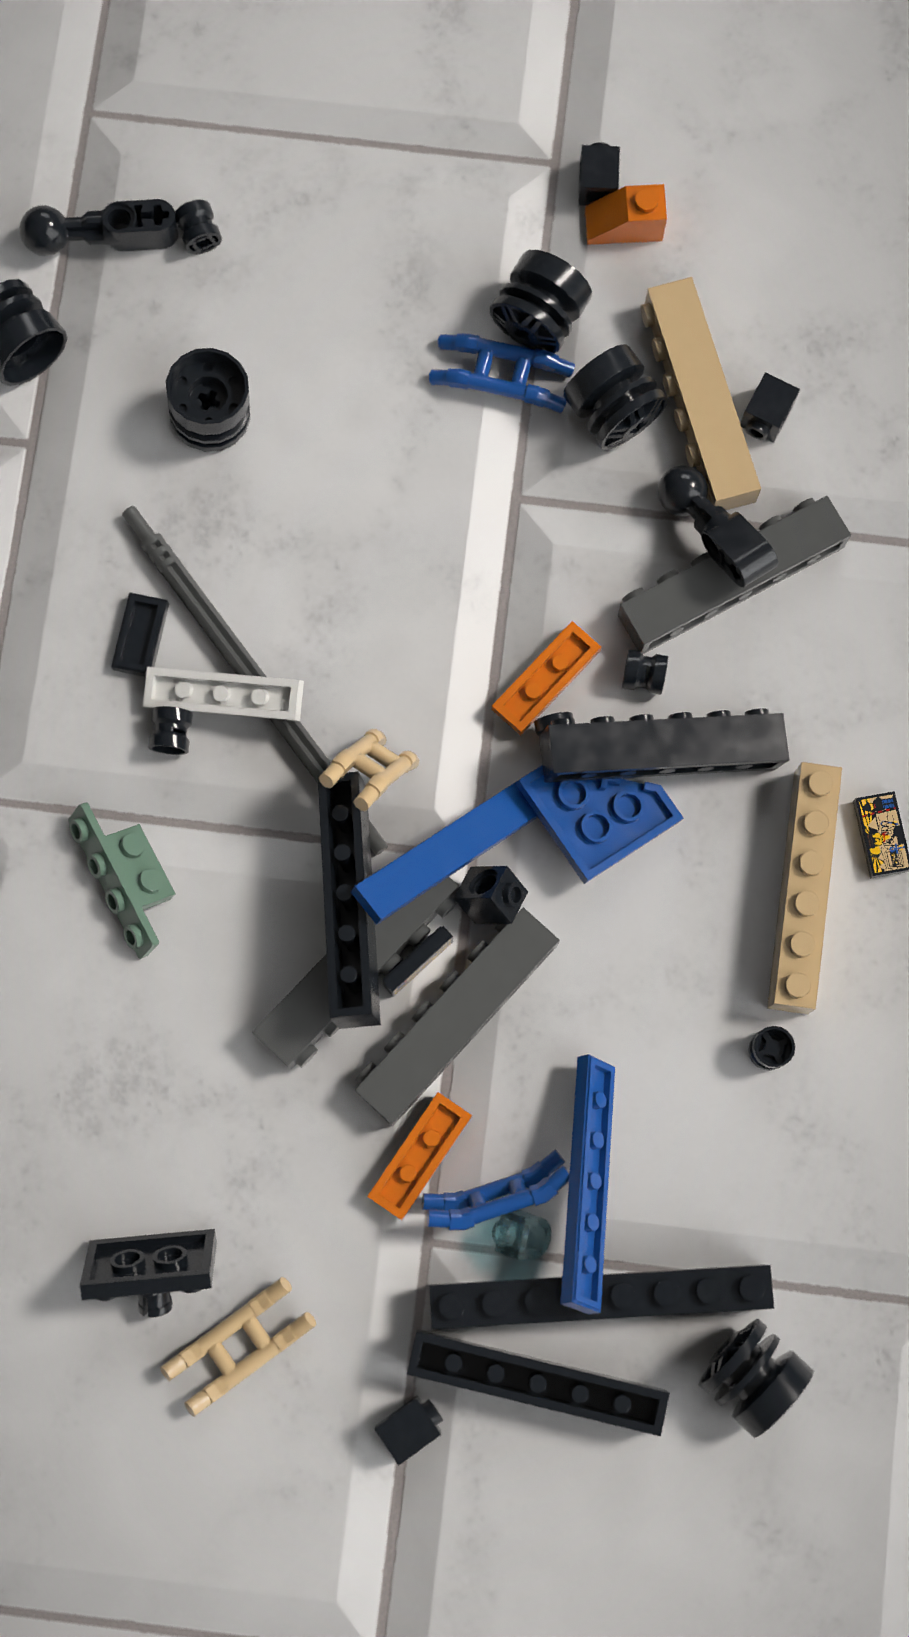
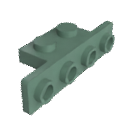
M87 802L79 804L68 819L71 836L77 843H80L87 857L90 873L95 878H98L105 892L108 908L117 915L124 929L123 934L127 945L134 949L139 959L147 957L159 945V940L143 910L171 900L176 893L140 824L105 836Z

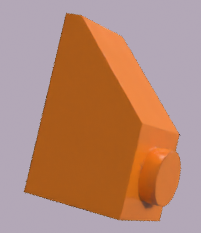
M664 184L625 186L585 206L587 245L663 241L667 222Z

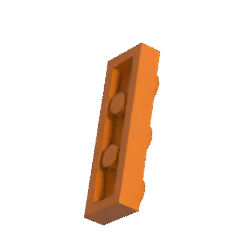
M571 621L492 705L491 710L521 736L597 656L602 647Z
M437 1092L367 1197L400 1220H403L472 1115Z

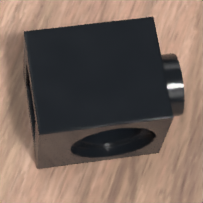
M602 142L582 145L579 167L578 205L587 206L619 189L620 146H610Z
M765 372L744 411L740 423L741 427L745 428L746 432L755 439H767L774 443L795 404L800 389Z
M476 866L469 868L454 896V900L474 924H512L528 891L508 866Z
M417 1395L376 1424L374 1429L399 1466L441 1435L442 1431L438 1424L444 1420L430 1399L423 1403Z

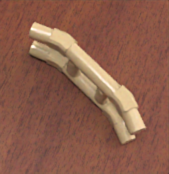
M370 729L357 742L338 753L327 769L320 775L319 781L324 787L332 788L352 767L369 777L370 780L354 799V804L359 810L367 811L391 784L404 773H408L418 767L419 758L411 751H403L399 756L384 747L386 744L384 733L378 729ZM365 755L370 756L371 758H373L374 760H376L377 762H379L380 764H382V765L385 766L386 768L380 766L379 764H377L376 762H374L373 760H371L370 758H368V757L365 756Z
M279 1278L160 1367L163 1376L168 1381H171L206 1354H209L222 1373L221 1376L184 1402L191 1416L195 1417L316 1326V1320L312 1314L305 1312L270 1338L256 1318L291 1292V1284L286 1278ZM243 1328L257 1349L236 1364L222 1342Z

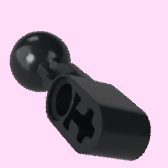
M162 199L116 201L107 205L102 211H87L82 217L65 218L54 207L39 205L29 209L24 214L19 227L20 237L24 245L31 252L41 256H50L58 253L64 248L67 241L84 240L89 245H110L118 251L167 249L173 246L178 239V227L174 208L169 202ZM118 224H128L124 229L114 228Z
M682 465L671 468L662 476L658 485V498L661 505L673 515H690L695 520L694 528L701 535L703 545L708 554L738 586L744 588L778 567V559L772 546L739 512L730 514L722 506H714L707 499L708 486L701 472L693 467Z

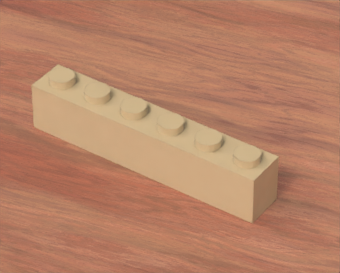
M689 277L648 288L645 303L641 305V315L645 327H651L655 338L652 339L653 354L657 362L662 361L666 374H663L664 388L668 397H674L677 409L674 410L675 422L679 432L685 431L689 443L685 446L690 467H696L705 477L708 486L707 499L714 506H722L725 510H730L756 503L761 486L693 278Z
M801 762L794 772L767 1009L807 1015L816 1009L842 767Z

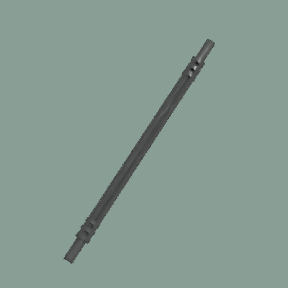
M135 506L127 508L122 513V516L142 541L141 548L149 556V559L157 567L161 575L164 576L237 675L266 677L160 533L155 534ZM270 719L318 783V776L327 769L331 762L300 721ZM369 820L370 848L375 855H379L388 848V845Z

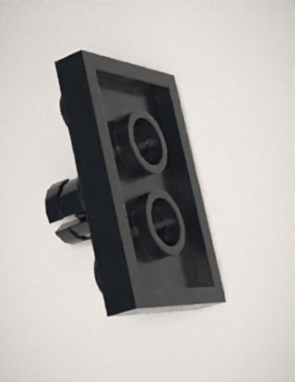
M215 1229L90 1240L79 1285L81 1299L109 1301L116 1297L138 1295V1308L142 1316H145L147 1313L148 1317H159L167 1314L172 1310L173 1305L170 1292L196 1293L202 1289L212 1288L217 1246Z

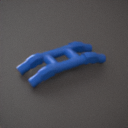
M457 333V335L441 334L439 336L438 347L440 350L478 353L473 373L463 369H432L429 373L431 385H443L466 390L469 388L523 400L525 403L541 408L545 407L558 413L563 412L567 402L565 398L550 393V390L540 386L526 385L531 365L535 368L555 372L570 378L575 369L574 363L546 350H534L480 338V336L474 334ZM493 357L516 362L511 381L488 377Z
M555 1149L543 1160L537 1161L530 1168L522 1170L521 1173L464 1192L461 1190L455 1193L443 1192V1194L423 1193L422 1210H428L427 1227L463 1231L475 1227V1224L532 1205L536 1207L545 1204L559 1194L558 1191L569 1183L570 1172L563 1165L566 1161Z

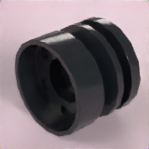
M527 250L522 254L510 273L511 283L502 286L499 296L492 302L490 315L494 323L515 342L526 348L542 349L555 354L564 344V338L570 334L572 329L571 322L579 319L592 297V289L584 276L565 260L542 250Z
M13 279L0 283V381L8 386L21 385L39 376L58 359L65 348L67 335L54 316L43 309L42 302L33 295L27 283L20 279Z
M627 344L617 345L592 359L568 382L563 393V397L577 416L580 418L591 417L587 422V429L591 434L596 435V442L604 450L620 446L641 433L662 413L668 403V397L661 389H656L657 382L652 377L640 378L644 373L645 366Z
M215 348L195 349L181 355L171 366L166 378L170 424L177 437L189 447L204 452L222 451L235 445L246 433L250 422L248 375L243 366L228 352Z
M755 1319L744 1329L734 1333L717 1350L698 1383L706 1393H710L722 1384L714 1398L720 1406L738 1396L740 1400L733 1411L732 1418L754 1438L766 1432L787 1412L805 1390L814 1373V1370L791 1350L774 1360L772 1355L779 1344L780 1338L775 1334H771L759 1343L767 1329V1326L760 1319Z

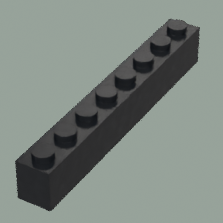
M765 1264L603 1274L601 1313L587 1314L561 1304L562 1276L429 1285L432 1329L774 1309L771 1265Z

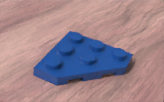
M543 765L519 779L515 784L583 884L597 877L684 819L663 787L646 781L642 784L618 778L544 783Z

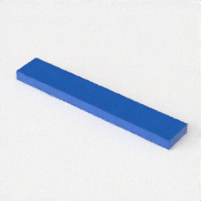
M517 781L369 876L352 889L351 893L376 925L538 818L515 785Z
M589 1054L577 1057L561 1304L587 1314L601 1313L615 1067Z

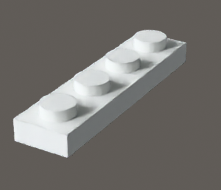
M147 667L143 707L170 706L183 708L191 712L300 721L304 681Z

